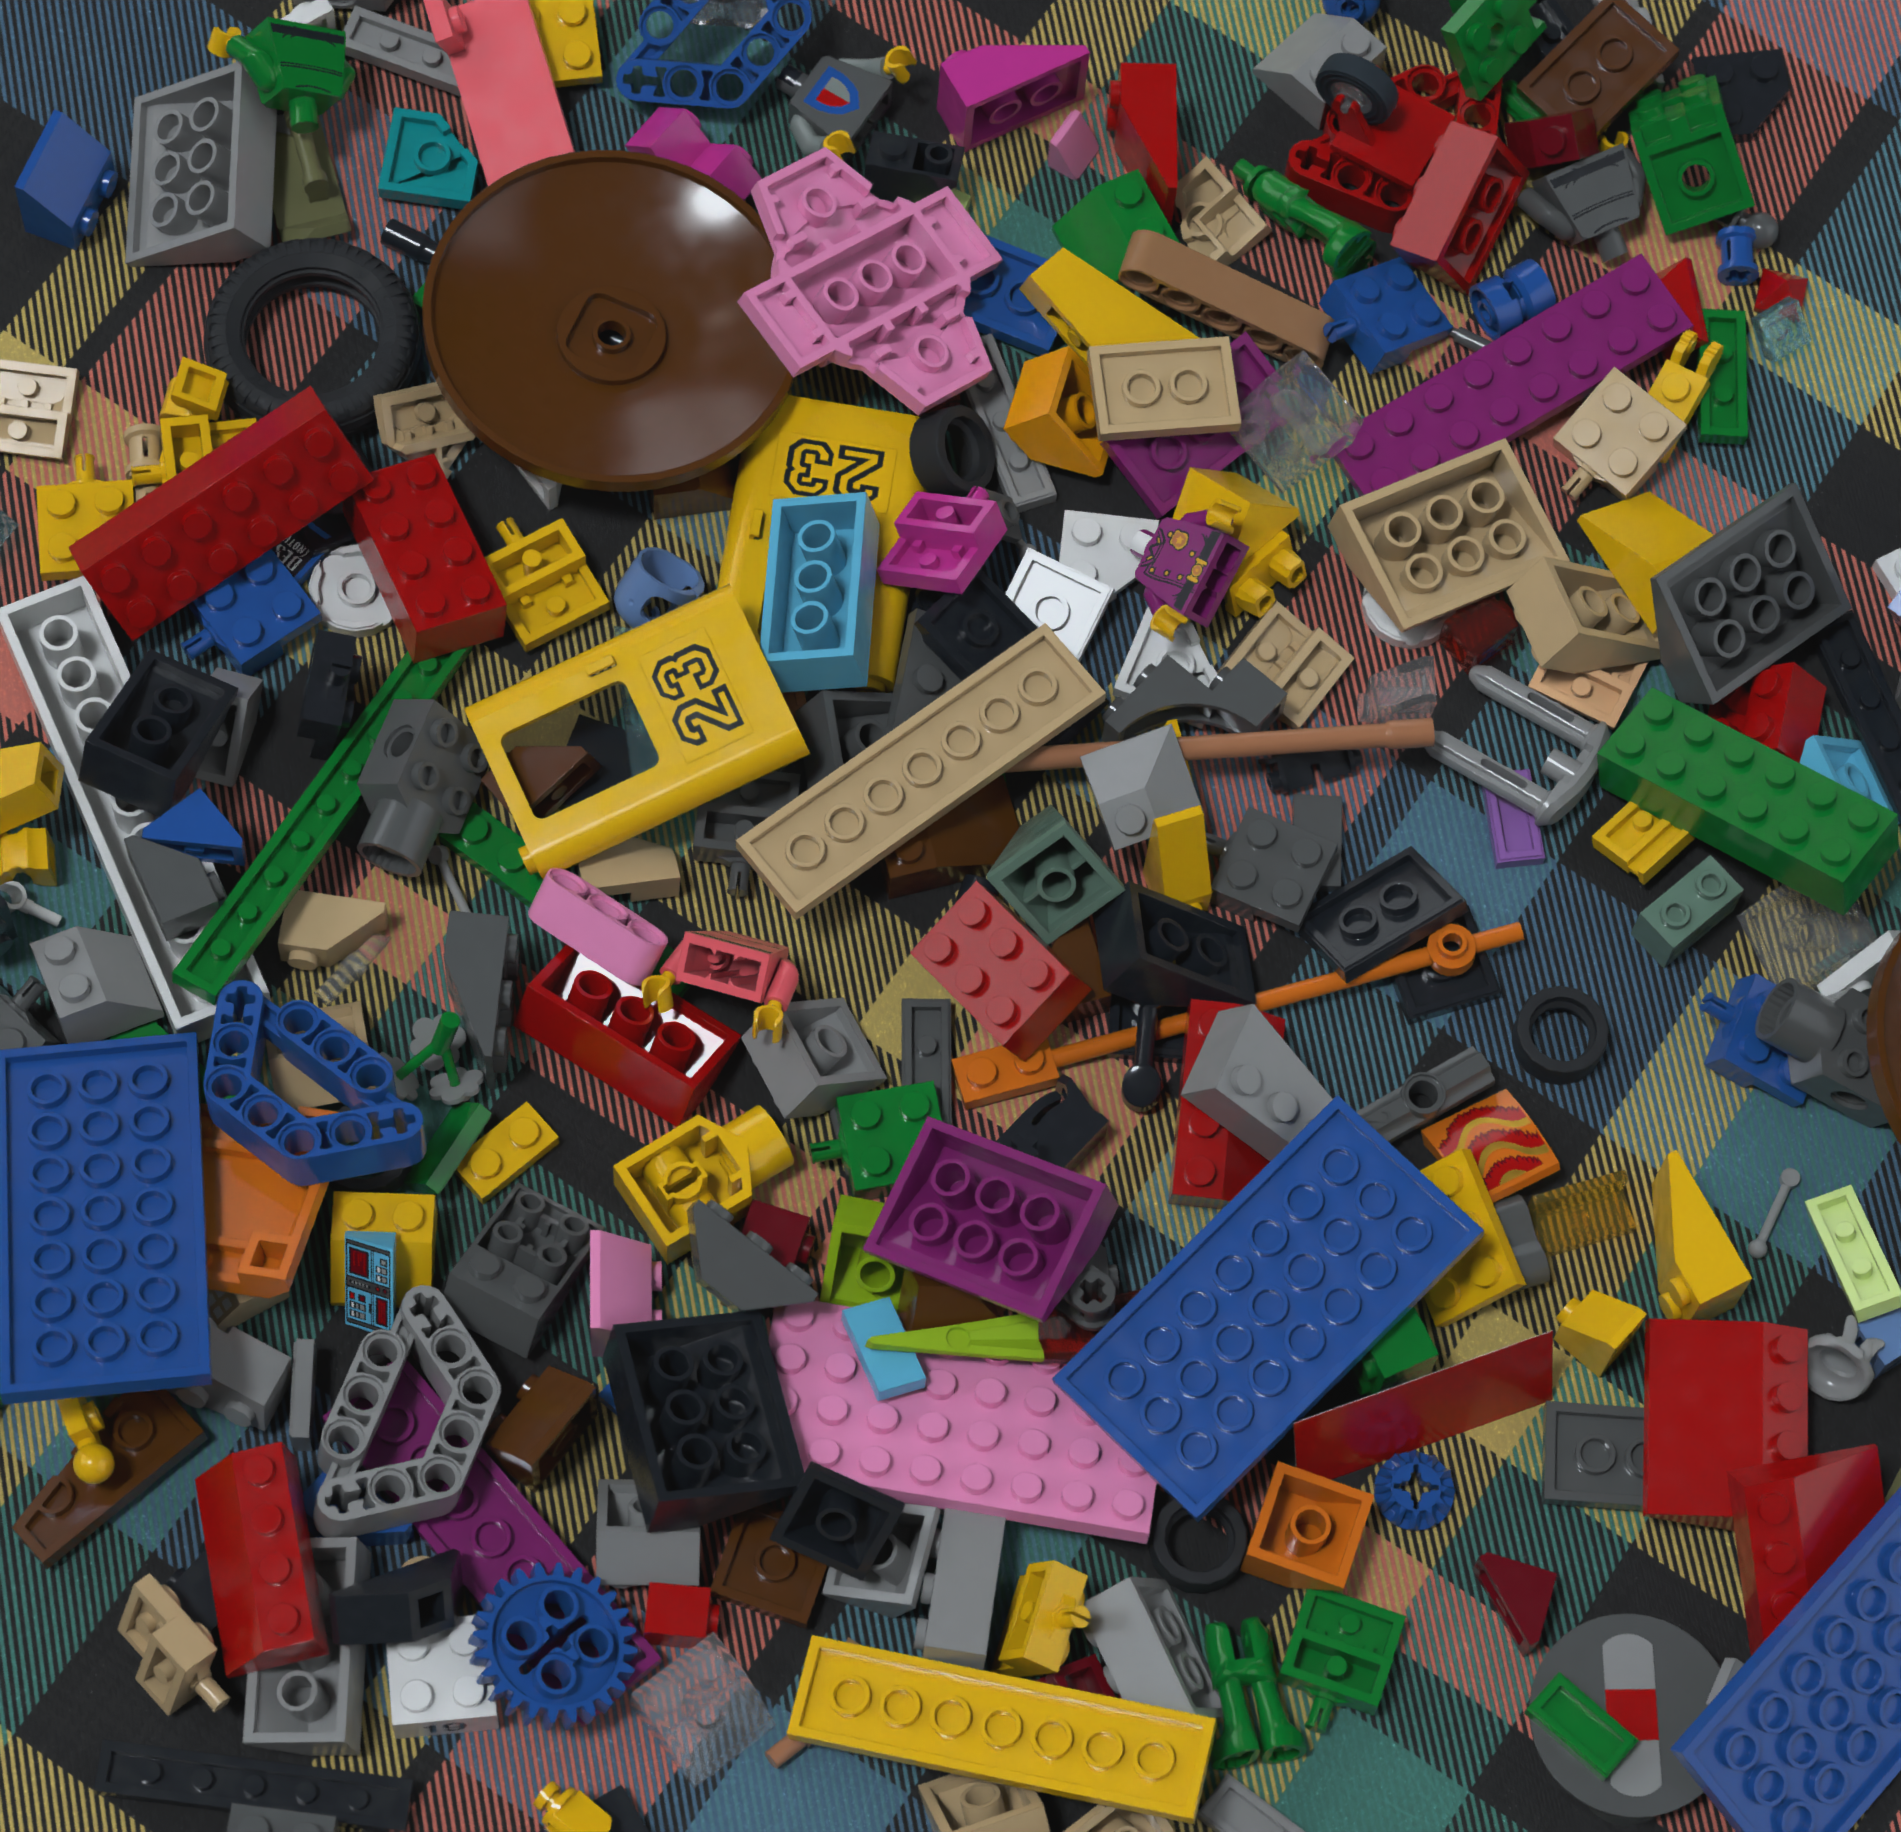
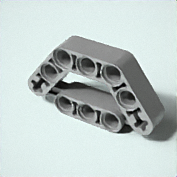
M420 1285L410 1289L402 1300L401 1307L391 1329L374 1330L365 1336L324 1425L317 1460L320 1468L327 1475L317 1494L313 1512V1523L317 1531L324 1537H354L440 1517L450 1513L460 1498L487 1430L495 1415L501 1394V1384L445 1296L432 1286ZM427 1316L431 1317L430 1323L426 1318ZM442 1351H451L460 1358V1361L447 1363L441 1360L437 1354ZM411 1352L445 1405L424 1457L358 1472ZM376 1354L385 1355L392 1361V1364L383 1367L377 1366L370 1361L369 1357ZM478 1392L487 1399V1402L482 1404L471 1403L464 1397V1394ZM359 1397L365 1398L374 1407L368 1410H360L353 1407L349 1401ZM451 1435L461 1436L466 1439L469 1445L463 1448H456L449 1445L445 1438ZM338 1441L347 1442L355 1451L349 1454H340L335 1452L330 1445ZM431 1479H440L449 1485L450 1490L436 1492L431 1490L426 1482ZM389 1490L396 1493L400 1501L394 1504H387L378 1499L376 1493ZM338 1504V1508L340 1509V1511H346V1513H339L336 1506L330 1505Z

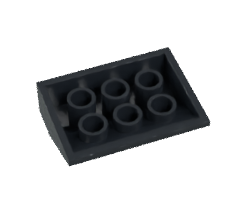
M760 1310L613 1325L603 1354V1360L647 1533L699 1527L794 1493L804 1475V1469Z

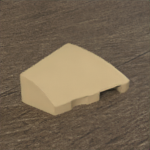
M633 837L575 865L577 866L579 877L608 896L629 893L631 902L679 896L680 873L675 853L671 847Z

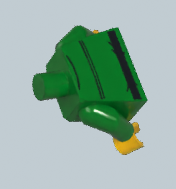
M267 17L245 37L241 36V30L238 27H230L226 33L219 27H214L207 45L208 50L212 54L221 58L233 57L241 63L257 87L261 103L267 108L289 111L291 130L298 134H307L318 130V115H322L335 103L344 98L356 75L354 68L345 60L346 32Z

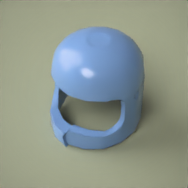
M648 547L639 552L616 586L614 603L617 613L622 620L632 628H635L660 616L657 606L651 610L652 617H649L643 611L644 606L652 602L650 600L651 597H660L669 601L670 607L666 611L667 613L676 609L677 605H684L699 598L704 592L705 583L701 574L690 563L667 550ZM687 586L692 588L691 590H684Z

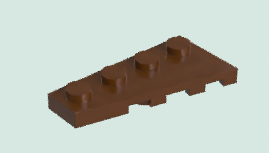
M166 1389L123 1393L119 1398L114 1397L102 1412L105 1429L98 1431L102 1445L111 1451L115 1462L114 1470L106 1481L100 1484H87L76 1476L73 1469V1459L78 1449L75 1447L71 1452L72 1458L59 1475H53L12 1526L18 1538L46 1570L207 1440L205 1432Z

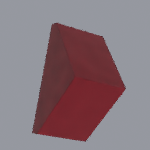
M1487 1552L1478 1557L1472 1570L1522 1657H1525L1533 1652L1540 1640L1557 1573Z

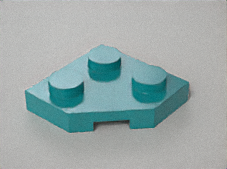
M394 107L378 185L379 197L463 209L474 197L479 172L478 160L468 148L462 146L451 132L450 125L441 114Z

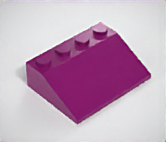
M928 1116L863 1247V1251L1044 1323L1098 1250L1119 1205L1105 1183Z

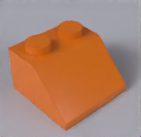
M1278 1461L1240 1571L1287 1588L1343 1591L1375 1495Z

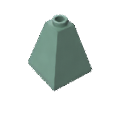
M1049 805L1019 827L987 873V880L1047 945L1125 891L1124 884L1052 805Z

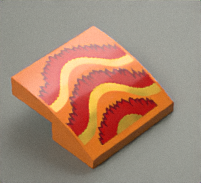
M1507 1089L1421 1130L1424 1146L1437 1160L1461 1148L1471 1149L1493 1203L1561 1170L1559 1161L1545 1138Z

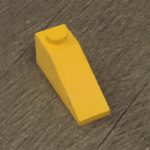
M1201 805L1155 818L1143 868V876L1148 889L1203 911H1208L1212 889L1204 813Z

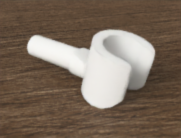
M9 881L0 885V890L8 893L11 897L12 903L7 902L10 913L19 910L55 927L58 926L62 916L28 899L24 886L19 882Z

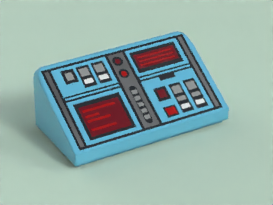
M345 1231V1324L368 1332L380 1329L390 1330L396 1318V1232Z

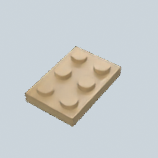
M1229 336L1088 347L1087 360L1098 441L1239 431L1241 417Z

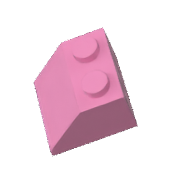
M590 1230V1335L592 1357H603L613 1325L662 1320V1309L652 1310V1291H662V1261H652L651 1244L602 1230Z

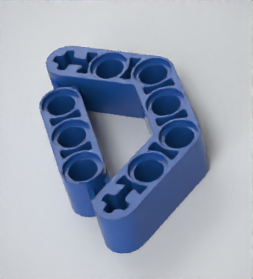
M653 0L639 18L638 27L644 40L619 68L616 76L617 87L622 95L634 101L727 109L736 108L750 97L808 30L812 21L810 0H766L768 12L722 64L659 59L709 0H699L694 3L684 0ZM794 3L803 9L805 20L800 28L788 30L780 24L778 12L783 5ZM663 11L670 15L673 20V30L669 36L658 38L651 34L647 24L652 13ZM754 39H766L772 44L774 56L769 63L758 65L750 60L747 51L750 42ZM635 66L642 67L643 75L657 77L659 76L657 67H666L667 70L662 81L665 95H657L655 93L658 84H644L641 92L634 91L633 83L626 82V74L633 73ZM688 70L694 74L697 79V87L693 94L682 96L673 90L671 79L676 71ZM724 74H735L743 82V92L740 97L728 100L719 94L717 83L718 79Z
M247 980L233 981L220 991L203 1082L209 1115L217 1127L285 1180L297 1186H309L409 1167L417 1164L424 1158L427 1152V1139L422 1113L414 1104L402 1102L397 1098L392 1066L383 1056L308 1001L294 1000L279 1008L263 996V992L258 985ZM306 1031L305 1033L295 1034L296 1032ZM266 1040H269L278 1047L288 1062L351 1110L306 1118L261 1084L260 1076ZM235 1053H242L238 1056H230ZM337 1058H341V1059H342V1060L336 1061V1062H332V1061H331V1060L337 1059ZM371 1086H380L376 1089H366ZM235 1095V1097L229 1099H222L226 1096ZM272 1123L266 1127H258L261 1124ZM350 1142H359L358 1144L353 1146L345 1145ZM301 1151H308V1153L303 1155H294Z

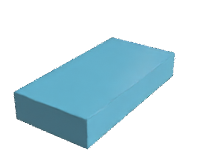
M890 1297L842 1310L841 1321L877 1401L925 1388L926 1376L915 1352L878 1350L865 1347L867 1340L872 1336L905 1332Z

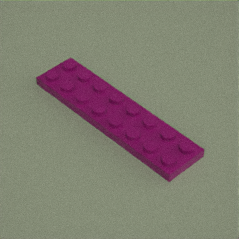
M1639 254L1326 440V448L1361 497L1506 438L1508 443L1591 394L1613 367L1623 374L1678 342L1686 330L1693 331L1694 325L1644 256Z
M406 1360L400 1379L361 1466L364 1471L423 1458L445 1408L443 1401L408 1360ZM359 1397L349 1401L353 1407L360 1410H368L374 1407L365 1398ZM331 1410L322 1416L324 1423H326ZM451 1435L445 1438L449 1445L456 1448H463L469 1445L466 1439L461 1436ZM340 1441L349 1453L355 1451L350 1444ZM482 1447L453 1510L440 1517L411 1523L413 1529L435 1555L451 1549L460 1551L463 1588L482 1611L485 1610L481 1607L480 1603L487 1593L495 1595L493 1588L501 1578L511 1584L510 1577L518 1568L529 1578L530 1571L536 1563H540L546 1575H550L555 1564L560 1562L563 1567L564 1577L570 1578L577 1567L582 1568L581 1582L588 1585L594 1579ZM431 1479L426 1482L427 1486L433 1491L445 1492L450 1490L449 1485L443 1480ZM389 1490L382 1491L392 1504L400 1501L396 1493ZM599 1586L597 1592L603 1596L606 1592ZM612 1601V1603L610 1604L612 1609H619L618 1606ZM552 1603L544 1604L546 1612L552 1618L565 1619L560 1607ZM627 1617L620 1622L621 1626L635 1628ZM584 1618L577 1619L556 1641L550 1645L545 1644L539 1654L527 1664L531 1669L535 1668L554 1648H561L568 1637L574 1631L586 1625L587 1621ZM637 1629L633 1637L624 1643L638 1648V1653L632 1661L626 1662L635 1670L628 1681H621L626 1687L623 1694L661 1663L659 1654ZM515 1634L506 1635L507 1640L515 1649L520 1651L528 1650L523 1638ZM585 1641L578 1642L583 1654L591 1658H599V1653L594 1645ZM541 1673L545 1685L555 1690L562 1689V1684L558 1677L551 1673ZM611 1697L612 1702L617 1700V1698ZM595 1708L596 1716H597V1715L600 1714L601 1712L598 1711V1710ZM577 1714L576 1722L583 1728L586 1723Z

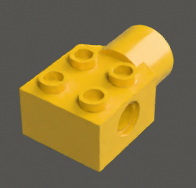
M756 1105L722 1127L700 1115L694 1116L613 1165L614 1185L668 1265L692 1250L687 1209L693 1202L700 1200L705 1205L710 1199L717 1202L733 1215L734 1219L730 1223L733 1225L747 1216L752 1203V1190L794 1165V1158L788 1143L774 1120L763 1107Z

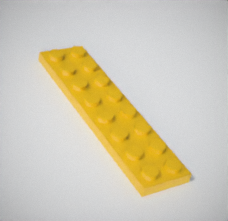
M812 1635L786 1734L790 1740L1195 1824L1217 1721L1216 1718Z

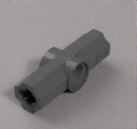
M1472 1046L1427 1072L1412 1074L1405 1080L1404 1085L1356 1112L1391 1144L1416 1129L1422 1130L1433 1125L1440 1115L1492 1087L1495 1083V1078L1483 1054ZM1415 1093L1426 1095L1431 1100L1433 1106L1419 1108L1410 1101L1409 1096Z

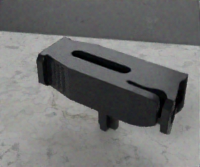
M1063 1074L1057 1080L1055 1091L1044 1095L1034 1102L996 1142L1073 1171L1104 1139L1109 1120L1093 1110L1072 1078Z

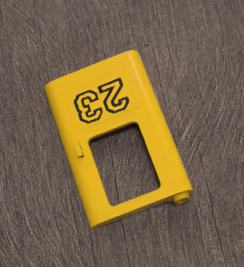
M788 395L769 426L753 443L741 452L717 589L730 583L759 646L760 635L758 628L765 592L773 499L867 492L880 523L877 555L878 568L900 538L894 522L917 491L927 492L913 471L909 454L910 435L914 423L920 418L919 416ZM877 568L867 687H854L856 692H892L901 655L911 587L883 584Z
M730 583L464 708L526 844L518 848L523 863L530 875L539 872L542 879H544L550 868L566 870L810 755ZM616 664V666H614V667H611V668H609V669H607V670H605V671H603V672H601V673H599V674H597V675H594V676H592V677H589V676H591V675H593V674H595V673H597V672H599V671H601V670H604V669H606V668H608V667H610V666ZM623 684L627 687L658 753V763L640 774L543 819L537 818L528 803L503 748L504 738L613 685Z

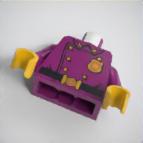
M1217 498L1211 503L1209 509L1186 513L1181 520L1166 517L1161 520L1155 534L1142 529L1132 538L1130 551L1134 556L1141 559L1135 571V578L1146 586L1144 598L1153 616L1150 628L1170 642L1174 641V632L1179 628L1180 623L1186 624L1188 618L1207 628L1211 623L1249 549V546L1228 535H1232L1234 532V528L1231 527L1233 517L1236 513L1241 512V507Z

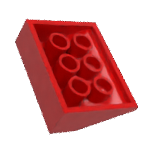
M1650 1318L1645 1321L1643 1516L1734 1531L1727 1471L1808 1456V1329L1761 1321Z
M1876 1444L1727 1471L1751 1656L1885 1505L1878 1446Z

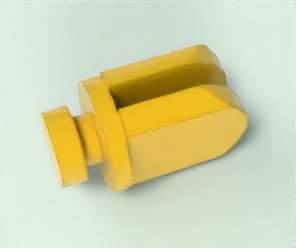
M551 1781L533 1802V1805L541 1812L545 1809L548 1810L541 1822L546 1826L548 1832H609L611 1828V1817L581 1790L577 1791L572 1786L560 1794L562 1788L554 1781Z

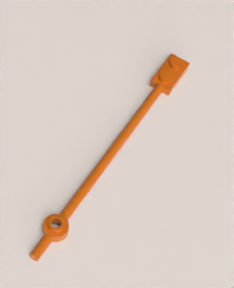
M1515 922L1471 934L1463 926L1447 924L1430 934L1427 947L1394 955L1349 983H1346L1336 972L1255 993V1006L1260 1011H1267L1431 966L1434 971L1441 975L1458 976L1465 973L1472 966L1476 953L1523 941V930L1520 923ZM1448 941H1454L1459 944L1460 949L1449 951L1443 944ZM1187 1012L1157 1020L1156 1041L1185 1033ZM1137 1026L1053 1049L1050 1048L1048 1039H1046L1026 1061H1023L1002 1045L951 1059V1068L964 1109L969 1110L1056 1086L1057 1080L1060 1078L1057 1070L1059 1067L1135 1047Z

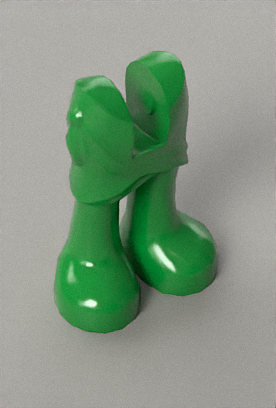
M1258 1616L1243 1619L1241 1622V1642L1245 1659L1235 1660L1230 1633L1225 1622H1214L1205 1625V1653L1211 1674L1212 1691H1218L1224 1726L1223 1734L1212 1745L1210 1753L1211 1765L1215 1770L1227 1771L1245 1767L1253 1763L1260 1755V1752L1263 1762L1267 1764L1290 1762L1302 1757L1307 1752L1302 1733L1289 1723L1275 1685L1278 1680L1272 1663L1273 1641L1269 1636V1629L1262 1624ZM1242 1686L1252 1687L1260 1722V1747L1251 1723Z

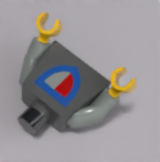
M897 46L892 48L885 57L871 59H835L830 56H824L809 75L791 64H787L781 71L775 87L792 97L789 103L788 123L802 154L808 156L827 147L848 164L891 105L893 82L890 79L895 77L899 83H906L909 80L910 73L905 67L917 64V60L906 46Z

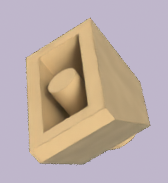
M298 890L283 913L278 938L281 961H287L290 966L301 970H314L317 966L330 968L387 929L388 914L386 903Z

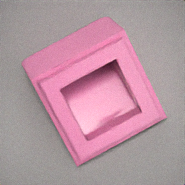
M1075 109L1070 112L1050 140L1047 160L1049 167L1072 180L1080 178L1099 149L1096 138L1083 115Z

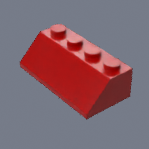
M567 944L527 985L513 1026L675 1127L683 1124L703 1101L742 1036L673 992V1007L668 1012L659 1013L657 1001L644 1008L642 986L622 981Z
M1199 999L1190 1000L1186 1014L1168 1204L1222 1210L1270 1162L1180 1095L1218 1011L1245 1005ZM1260 1011L1284 1040L1285 1019Z
M282 1441L231 1453L195 1479L225 1672L228 1678L329 1654L297 1458Z

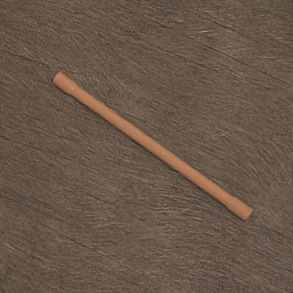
M1418 718L1390 720L1379 724L1177 737L1184 760L1189 761L1370 748L1406 749L1434 747L1435 736L1433 719ZM1121 741L1041 746L1004 773L1083 768L1080 756Z

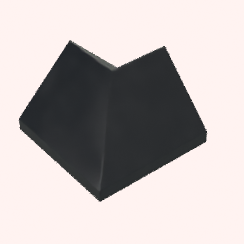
M811 1461L773 1528L769 1540L863 1581L903 1512L905 1503Z

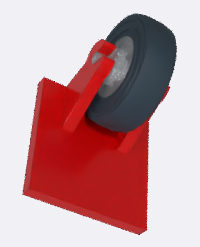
M1349 53L1331 55L1323 63L1315 80L1317 91L1322 99L1338 114L1339 131L1333 139L1330 149L1412 191L1417 180L1433 157L1434 147L1438 138L1445 133L1450 121H1455L1456 116L1395 85L1392 79L1378 65L1357 55Z

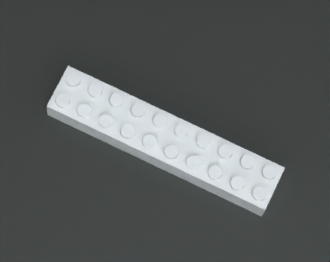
M80 576L0 607V629L57 760L65 767L64 779L174 1034L196 1032L199 1043L211 1038L217 1004L213 1005L172 982V972L207 925L166 942L130 862L124 841L125 838L132 835L142 838L143 828L159 816L78 781L85 740L131 676L92 586L84 576ZM201 862L205 873L208 874L214 871L222 886L225 899L218 901L220 907L226 900L227 894L213 863ZM252 954L233 981L247 980L255 983L260 987L263 996L271 1001L269 990Z

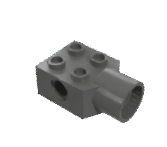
M434 699L393 700L357 782L371 814L357 845L358 852L375 866L406 877H417L421 874L438 833H460L482 782L480 779L484 777L489 766L474 731Z
M1794 978L1782 980L1772 989L1761 1006L1756 1020L1755 1032L1760 1040L1788 1055L1791 1085L1869 1128L1888 1123L1876 1093L1869 1064L1866 1029L1869 996L1854 988L1824 996Z

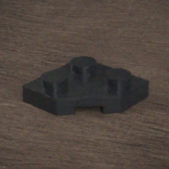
M1781 49L1692 57L1689 64L1691 76L1705 74L1707 78L1716 75L1722 94L1725 114L1735 144L1750 142L1759 132L1762 124L1770 114L1785 100L1789 91Z

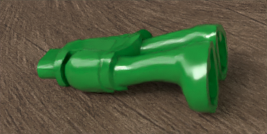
M1244 158L1235 164L1233 174L1236 180L1243 184L1244 195L1251 201H1256L1264 214L1283 229L1293 233L1298 239L1310 240L1316 238L1326 244L1322 258L1324 264L1332 269L1333 280L1343 278L1369 267L1376 250V241L1370 238L1371 232L1356 221L1348 220L1317 204L1307 195L1310 190L1291 182L1272 168L1264 165L1255 167Z

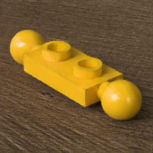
M86 1397L58 1399L57 1403L68 1435L78 1449L73 1459V1469L76 1476L87 1484H100L106 1481L114 1470L115 1462L111 1451L102 1445L98 1431L105 1429V1425L93 1400L87 1403Z

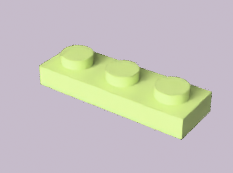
M1852 1185L1804 1201L1807 1214L1857 1322L1860 1323L1901 1308V1289Z

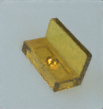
M1625 1170L1532 1196L1527 1207L1535 1234L1544 1250L1546 1258L1634 1232L1636 1225L1623 1192L1629 1180Z

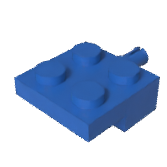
M1401 256L1334 280L1319 302L1324 312L1334 320V322L1324 325V336H1329L1327 340L1331 343L1344 338L1370 375L1405 362L1412 351L1446 339L1453 329L1452 324Z
M270 549L188 604L189 609L204 629L185 642L180 643L191 661L215 645L224 653L238 673L251 676L284 654L283 646L321 622L322 616L319 609L274 551Z
M1755 973L1736 980L1728 1002L1717 997L1712 992L1707 993L1702 999L1703 1004H1700V1010L1718 1019L1720 1024L1704 1065L1743 1088L1755 1085L1792 1108L1803 1105L1807 1093L1791 1085L1788 1055L1760 1040L1755 1032L1756 1020L1761 1006L1776 984Z

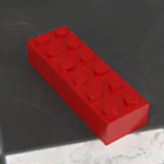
M309 386L68 548L83 576L130 639L134 641L372 482L374 478L314 389Z

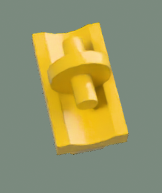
M1283 530L1280 531L1239 566L1225 594L1227 597V603L1225 604L1227 612L1237 617L1245 610L1261 618L1273 607L1276 601L1274 590L1270 588L1273 584L1279 581L1287 588L1294 589L1306 579L1307 573L1304 561L1293 551L1289 534Z

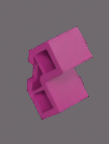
M658 107L625 144V147L630 152L666 158L700 171L732 190L743 200L751 193L750 191L756 182L762 179L752 166L753 159L745 149L735 144L710 143L700 130L701 123L692 112L684 108Z

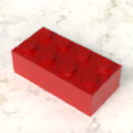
M435 453L370 472L374 480L343 500V512L413 663L415 664L503 637L507 603Z

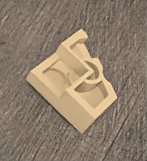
M1207 156L1178 181L1175 204L1181 213L1182 222L1180 228L1182 237L1189 248L1228 266L1273 231Z

